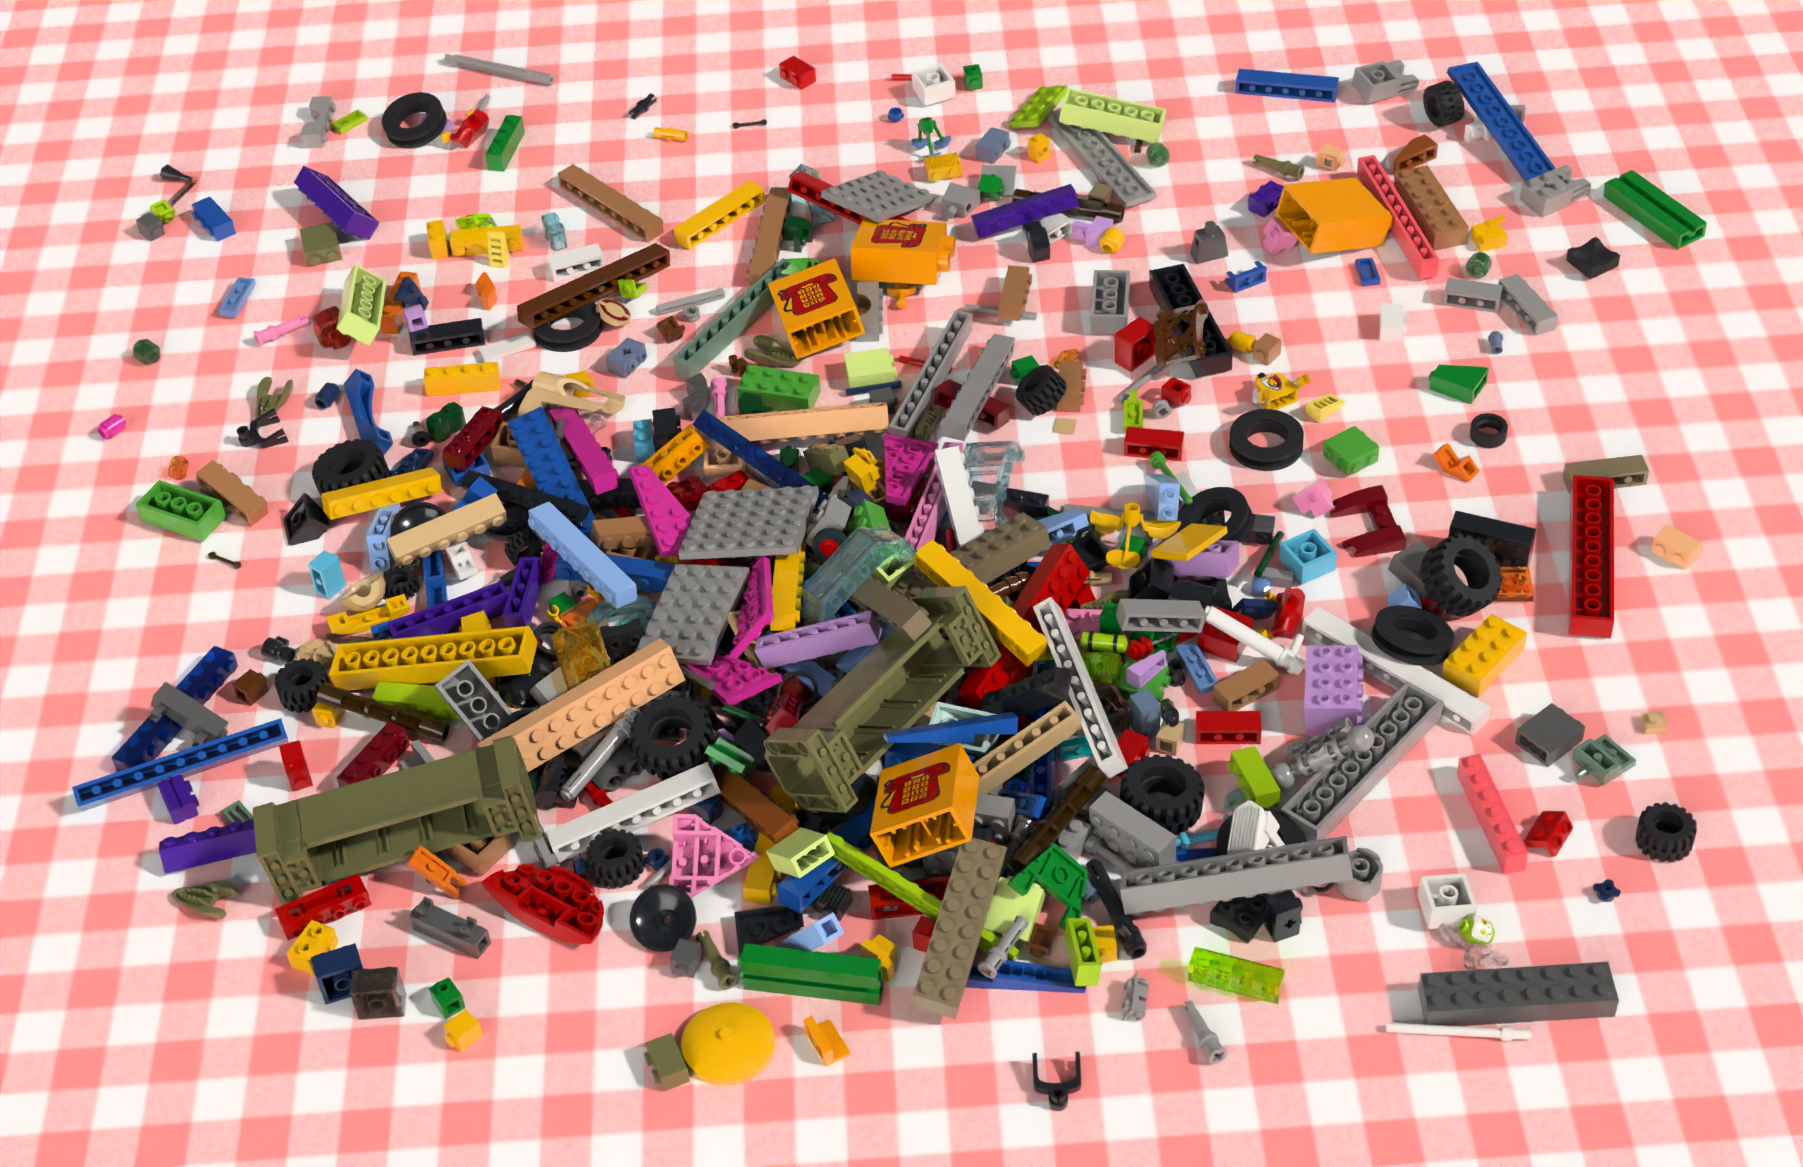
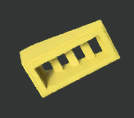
M487 231L490 267L506 268L510 257L505 232Z
M1329 393L1307 403L1305 415L1320 423L1345 405V401Z

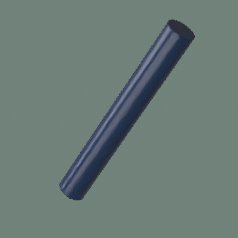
M901 381L848 388L845 389L846 396L869 393L868 391L886 387L897 389L902 388Z

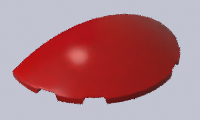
M535 864L518 865L516 870L504 872L503 869L499 870L482 881V886L505 910L525 925L548 937L574 944H592L601 932L604 916L602 900H598L594 887L571 871L555 866H550L549 869L536 868Z

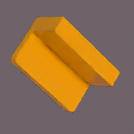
M812 1016L803 1019L805 1033L826 1067L850 1056V1050L830 1019L819 1024L816 1023Z

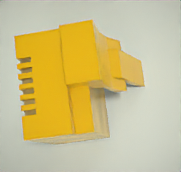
M1504 215L1471 226V240L1480 252L1506 247L1508 235L1499 224L1506 220Z
M863 448L867 463L857 454H854L844 461V465L849 479L867 494L875 488L876 480L880 476L877 468L871 463L865 448Z

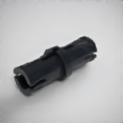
M650 93L643 100H639L637 105L629 111V115L634 113L630 117L637 119L643 112H647L649 107L657 102V98L651 100L655 95Z

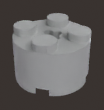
M1361 847L1350 851L1353 879L1341 884L1336 883L1338 892L1351 899L1368 902L1381 889L1384 867L1376 852Z

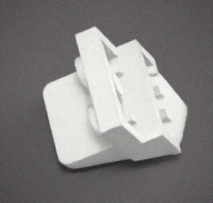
M1247 800L1237 806L1233 811L1227 854L1284 846L1285 844L1277 834L1280 825L1272 813L1264 811L1261 806L1251 800Z

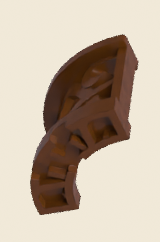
M1204 299L1199 300L1195 305L1173 310L1165 307L1157 312L1156 316L1159 319L1154 322V335H1157V343H1154L1157 368L1205 357L1206 346L1203 342V325L1208 317L1209 308ZM1183 320L1190 324V326L1178 340L1176 335L1169 332V330L1176 327ZM1173 339L1175 343L1173 344L1171 340L1169 343L1167 341ZM1194 345L1195 355L1184 357L1181 349L1184 347L1187 352L1191 353L1189 347ZM1177 353H1179L1181 357L1178 359L1169 360Z

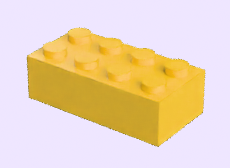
M1490 614L1444 661L1442 679L1478 698L1524 651L1527 632Z

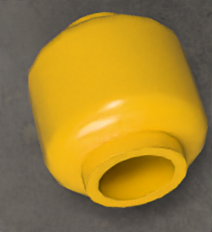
M1107 228L1099 240L1101 249L1107 254L1117 253L1125 243V236L1118 228Z

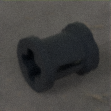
M1180 659L1169 661L1167 666L1169 667L1168 676H1171L1170 685L1173 687L1182 686L1186 681L1184 676L1186 670L1185 662Z

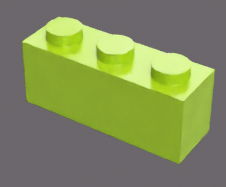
M1256 746L1231 751L1228 769L1231 774H1234L1238 788L1244 792L1245 800H1251L1264 808L1279 806L1281 790Z
M1067 918L1064 942L1075 986H1098L1102 964L1090 918Z

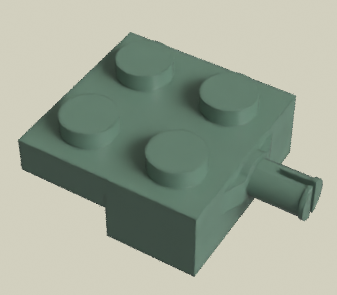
M1606 734L1594 741L1589 738L1576 746L1572 760L1582 767L1574 772L1577 780L1590 775L1603 786L1636 765V759Z

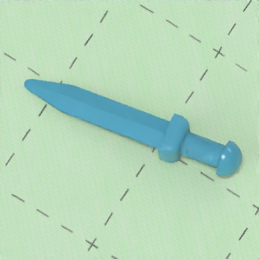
M1219 829L1192 835H1186L1185 832H1181L1179 838H1176V847L1181 846V849L1188 850L1191 844L1217 839Z

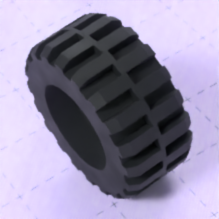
M354 439V441L346 440L344 443H337L334 447L326 449L324 454L321 453L313 465L312 478L321 496L322 493L390 477V470L378 445L365 439L363 441Z
M1465 534L1449 536L1431 547L1422 559L1420 572H1422L1421 581L1425 585L1424 590L1426 593H1429V599L1435 602L1439 609L1446 610V613L1450 615L1455 614L1458 617L1470 616L1490 605L1496 600L1500 592L1502 574L1499 573V563H1496V557L1493 553L1489 552V548L1485 544L1482 545L1481 541L1477 538L1472 539V536ZM1454 565L1464 573L1468 586L1459 579Z
M667 695L662 696L663 699L657 700L656 698L652 700L650 705L646 704L641 708V713L638 712L633 718L634 722L631 723L630 740L639 765L647 770V773L651 775L657 774L658 778H671L708 762V757L710 756L704 752L708 745L715 744L713 727L706 709H703L699 702H693L692 698L685 697L683 699L681 695H674V697ZM671 728H684L691 732L686 740L674 746H660L654 743L662 732Z
M1156 754L1153 757H1142L1141 761L1136 760L1131 766H1128L1121 778L1119 799L1176 835L1177 832L1187 831L1188 827L1192 828L1197 820L1200 819L1205 784L1199 772L1194 770L1190 763L1186 764L1183 759H1175L1171 755L1164 757ZM1164 792L1173 795L1174 798L1162 799L1148 793Z

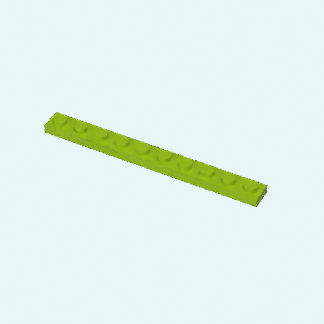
M828 832L826 836L835 852L833 857L925 915L937 920L942 902L935 895L925 892L916 883L909 882L901 877L898 872L882 865L879 860L866 855L860 848L853 847L845 842L842 837ZM984 928L978 948L988 953L989 949L996 946L1001 938L997 937L991 930ZM1015 946L1007 954V960L1016 961L1019 950Z

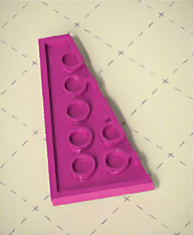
M884 433L886 502L897 506L906 505L935 457V450H939V443Z
M716 651L710 666L681 664L714 682L715 688L709 691L722 703L731 706L782 682V676L779 673L770 674L767 672V669L762 667L756 669L751 667L749 662L738 658L734 660L729 655L721 656L718 651Z

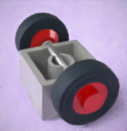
M831 495L828 500L824 499L818 508L819 512L811 515L805 532L804 542L812 547L815 556L823 562H826L832 555L838 559L841 557L845 558L848 553L849 541L843 533V529L857 506L851 499Z

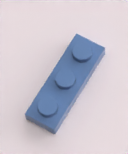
M237 278L218 310L220 316H238L256 285L254 278Z
M1192 641L1176 646L1175 652L1179 659L1185 662L1186 671L1199 695L1212 692L1213 685L1218 683V680L1197 643Z

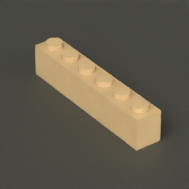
M494 493L388 538V548L398 567L409 565L413 560L427 557L439 549L444 550L453 543L465 541L468 537L474 534H481L493 526L502 525L507 521L506 511L497 494Z
M1066 701L1062 702L976 761L973 766L979 775L978 793H989L1082 729L1079 716Z

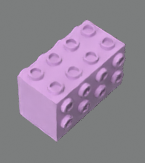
M1318 645L1306 647L1304 694L1306 736L1315 737L1326 731L1328 725L1345 717L1351 720L1353 726L1363 725L1362 715H1359L1363 712V700H1359V698L1363 697V684H1359V682L1364 681V670L1359 668L1363 667V654H1359L1358 645Z

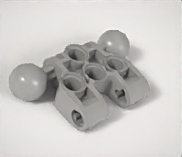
M1345 717L1328 725L1326 731L1322 734L1316 735L1313 738L1308 735L1289 744L1287 755L1293 764L1279 762L1274 764L1269 771L1280 790L1288 789L1294 784L1296 776L1303 773L1307 777L1313 772L1326 771L1337 761L1345 759L1346 753L1351 750L1359 753L1367 752L1374 744V734L1367 726H1353L1351 720Z

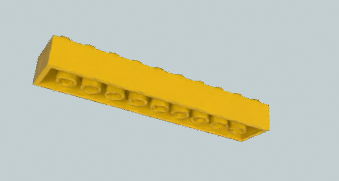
M530 626L338 644L328 676L334 686L348 691L376 688L378 681L405 684L440 682L468 659L484 678L530 674L538 642Z

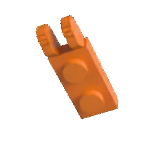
M422 845L416 848L406 863L453 899H458L460 896L459 890L453 885L463 889L467 884L466 880L458 875L453 868Z

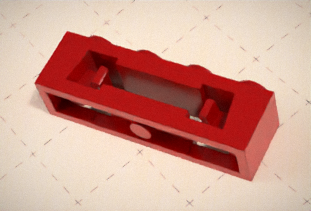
M359 873L279 906L274 910L286 939L289 941L299 937L311 920L326 925L372 904L367 889ZM351 884L352 889L347 891L342 889L340 890L341 893L337 895V889ZM303 905V910H301V908H297V912L293 914H290V912L288 911L297 906Z
M945 875L908 881L916 883L922 890L935 895L940 901H943L950 876ZM878 884L868 885L872 920L924 914ZM894 906H897V910L882 912L884 907L893 909Z

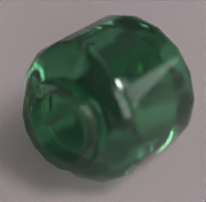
M1155 142L1147 148L1146 156L1151 165L1162 167L1168 163L1170 153L1165 144Z
M1484 252L1474 253L1466 263L1467 273L1474 278L1484 277L1492 267L1490 256Z
M146 338L138 340L134 344L132 349L133 356L141 363L150 365L159 361L160 347Z

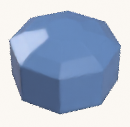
M1257 578L1252 581L1251 593L1256 597H1265L1264 593L1271 591V582L1266 578Z

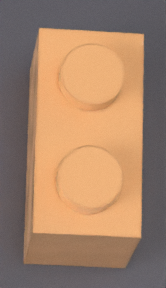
M1667 524L1654 536L1651 552L1687 570L1700 557L1702 542Z

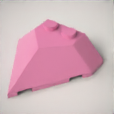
M673 815L672 836L674 842L669 885L682 889L690 898L760 859L759 855L742 847V844L716 827L710 826L698 815Z

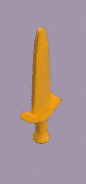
M895 283V289L887 288L888 295L898 297L896 306L899 309H904L907 306L905 297L916 293V286L909 287L908 283Z

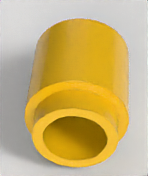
M1233 331L1228 339V344L1233 349L1248 354L1253 351V344L1257 342L1255 336L1241 331Z

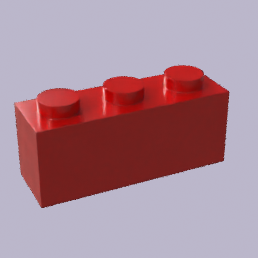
M1127 427L1124 439V456L1149 458L1153 452L1159 451L1165 456L1166 460L1182 461L1185 432Z
M1196 711V744H1261V712Z

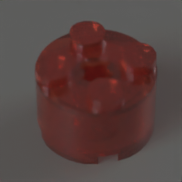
M336 306L324 309L312 318V327L318 342L326 349L333 348V350H338L348 345L351 341L350 335H344L336 329L340 311Z

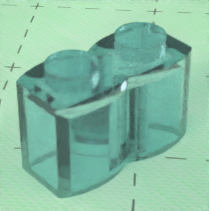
M554 212L542 215L544 236L549 241L551 249L559 251L567 248L565 228L560 223L559 216Z

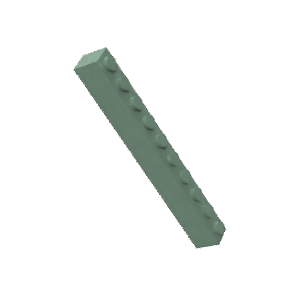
M785 258L776 263L673 357L676 375L689 379L698 374L775 303L768 283L789 276L781 273L782 270L787 269L790 265L788 261L784 260Z

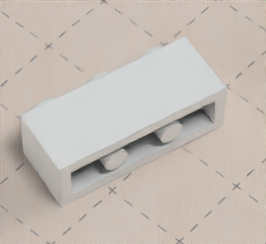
M598 243L547 256L549 270L554 282L588 274L605 266L604 257Z

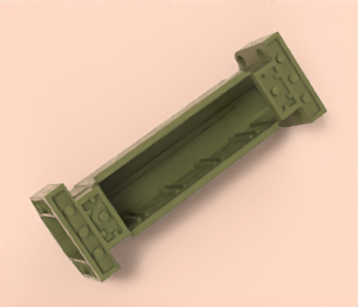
M966 586L923 588L912 601L918 606L921 605L929 613L928 618L932 624L915 641L894 629L792 728H777L764 741L766 761L783 791L793 798L800 808L808 811L847 813L859 801L850 785L894 744L888 743L884 739L883 733L910 728L965 673L963 670L965 667H991L1001 657ZM944 628L950 640L943 639L938 630Z
M513 735L495 739L492 745L275 805L274 802L253 807L257 857L282 905L303 897V892L322 887V881L329 883L357 873L360 874L409 860L419 845H422L431 853L455 847V845H463L493 836V834L496 838L519 831L523 843L542 837L533 788L522 754Z

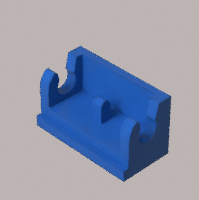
M1255 261L1254 264L1257 267L1237 275L1228 271L1226 274L1230 278H1225V283L1235 293L1266 282L1267 267L1263 266L1260 261Z

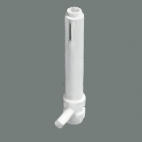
M1208 605L1205 607V621L1274 661L1276 666L1286 668L1288 673L1299 675L1306 661L1297 652L1303 642V635H1296L1290 649L1281 647L1213 606L1209 607Z

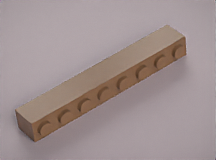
M572 164L557 173L559 186L646 242H650L664 233L663 221L659 216L630 200L614 188L609 187L593 175L585 172L582 168Z
M770 187L769 194H766V205H763V215L760 217L761 226H758V237H755V248L752 249L753 259H750V270H747V281H750V287L778 263L784 238V224L787 216H789L792 205V195L787 191L788 188Z

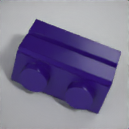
M1271 180L1265 185H1261L1257 192L1251 193L1248 197L1249 211L1265 218L1278 207L1284 186L1277 185L1276 182Z
M178 774L171 777L170 780L166 779L158 782L157 786L174 824L177 825L186 819L189 820L198 816L196 807L200 806L196 795L190 794L193 792L189 780L184 781L183 776Z

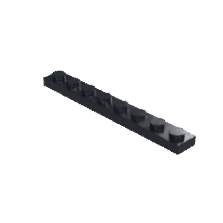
M470 469L460 485L463 489L468 490L481 476L498 490L497 496L500 501L528 510L550 502L571 523L579 526L583 525L591 510L586 505Z

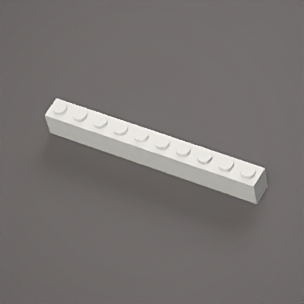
M1049 597L1033 606V609L1057 667L1069 668L1073 671L1068 694L1079 716L1080 723L1098 767L1108 778H1111L1126 770L1128 766L1062 609L1052 597Z
M1318 606L1303 619V635L1320 645H1358L1359 654H1363V667L1359 668H1363L1365 672L1397 691L1408 681L1444 701L1442 718L1472 736L1489 722L1490 706L1420 665L1405 663L1387 655L1375 645L1372 637L1334 616L1329 611Z

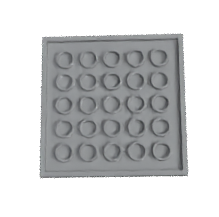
M810 485L795 488L786 486L777 489L768 487L758 490L749 488L740 491L730 489L722 492H704L678 552L679 559L798 554L819 495L818 486L811 487Z

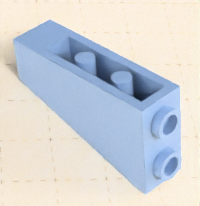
M1147 474L1145 493L1157 521H1177L1180 482L1167 474Z
M400 503L378 508L366 535L372 571H389L388 569L393 566L394 558L388 548L387 539L392 537V522L396 514L401 510Z
M1078 508L1037 520L1047 527L1050 545L1061 544L1075 538L1077 530L1089 525L1086 513Z
M831 913L781 940L775 946L812 951L844 934V931L835 914Z

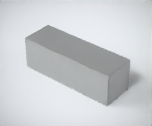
M1266 567L1260 578L1269 580L1271 586L1291 589L1294 581V571Z

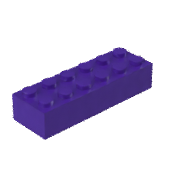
M303 165L293 182L299 187L298 191L307 195L306 198L315 202L314 205L323 210L324 215L332 218L331 221L341 226L340 230L347 234L351 232L359 239L366 238L370 240L380 222L328 175Z

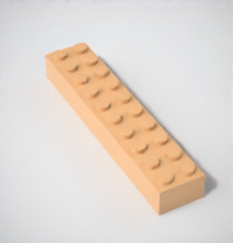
M878 402L698 418L696 428L704 440L743 438V445H748L756 440H760V443H769L772 439L778 438L779 441H790L791 437L805 440L809 439V436L817 435V438H826L828 434L836 433V436H846L847 432H855V434L861 435L866 434L868 430H874V433L885 432V429H889L887 403Z
M659 638L479 742L477 745L479 748L492 745L495 739L513 735L522 754L527 772L619 718H622V714L626 709L631 707L639 708L685 681V678L671 646Z

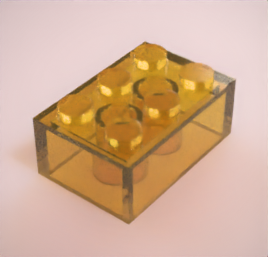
M597 621L559 628L551 636L568 691L611 667Z

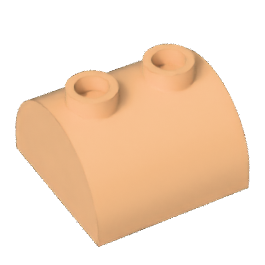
M743 438L705 440L709 446L704 452L705 476L730 475L740 469L745 472Z

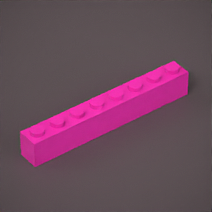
M565 407L549 410L554 428H556L558 419L565 420L563 442L596 495L618 488L617 480L619 475L616 468L613 469L611 460L607 459L605 451H602L599 442H596L594 434H591L588 425H585L584 419L580 417L578 410Z

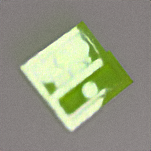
M472 214L455 220L459 229L497 226L491 214Z

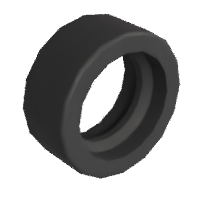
M1492 413L1480 414L1471 421L1470 438L1472 442L1483 448L1499 447L1506 441L1508 424L1499 415ZM1488 427L1496 429L1499 432L1495 434H1487L1481 432L1479 429Z
M552 621L543 622L533 632L538 642L535 653L546 657L551 662L563 659L571 644L570 633L564 626ZM548 633L556 636L561 641L562 647L559 650L545 648L539 641L540 635Z

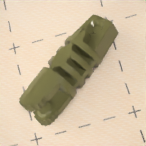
M927 405L914 429L916 439L925 441L928 435L932 433L943 413L944 408L942 406H937L933 412L932 405Z

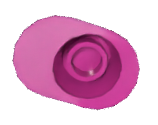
M548 542L544 546L542 555V566L545 572L542 582L544 585L550 583L555 576V562L559 555L556 550L551 548Z

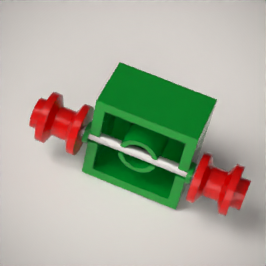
M1132 631L1126 652L1134 661L1143 660L1161 650H1164L1167 654L1173 651L1175 641L1183 642L1187 638H1193L1197 632Z

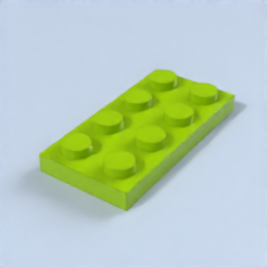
M1068 86L1039 87L1037 92L1029 98L1027 103L1009 121L1010 128L1038 127L1065 97Z

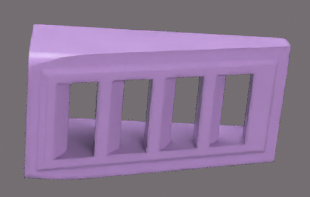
M1161 650L1129 666L1126 669V682L1138 690L1141 689L1166 667V652Z

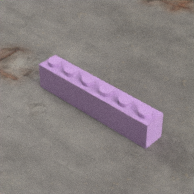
M871 610L758 637L754 651L765 669L777 668L781 665L879 643L882 628Z

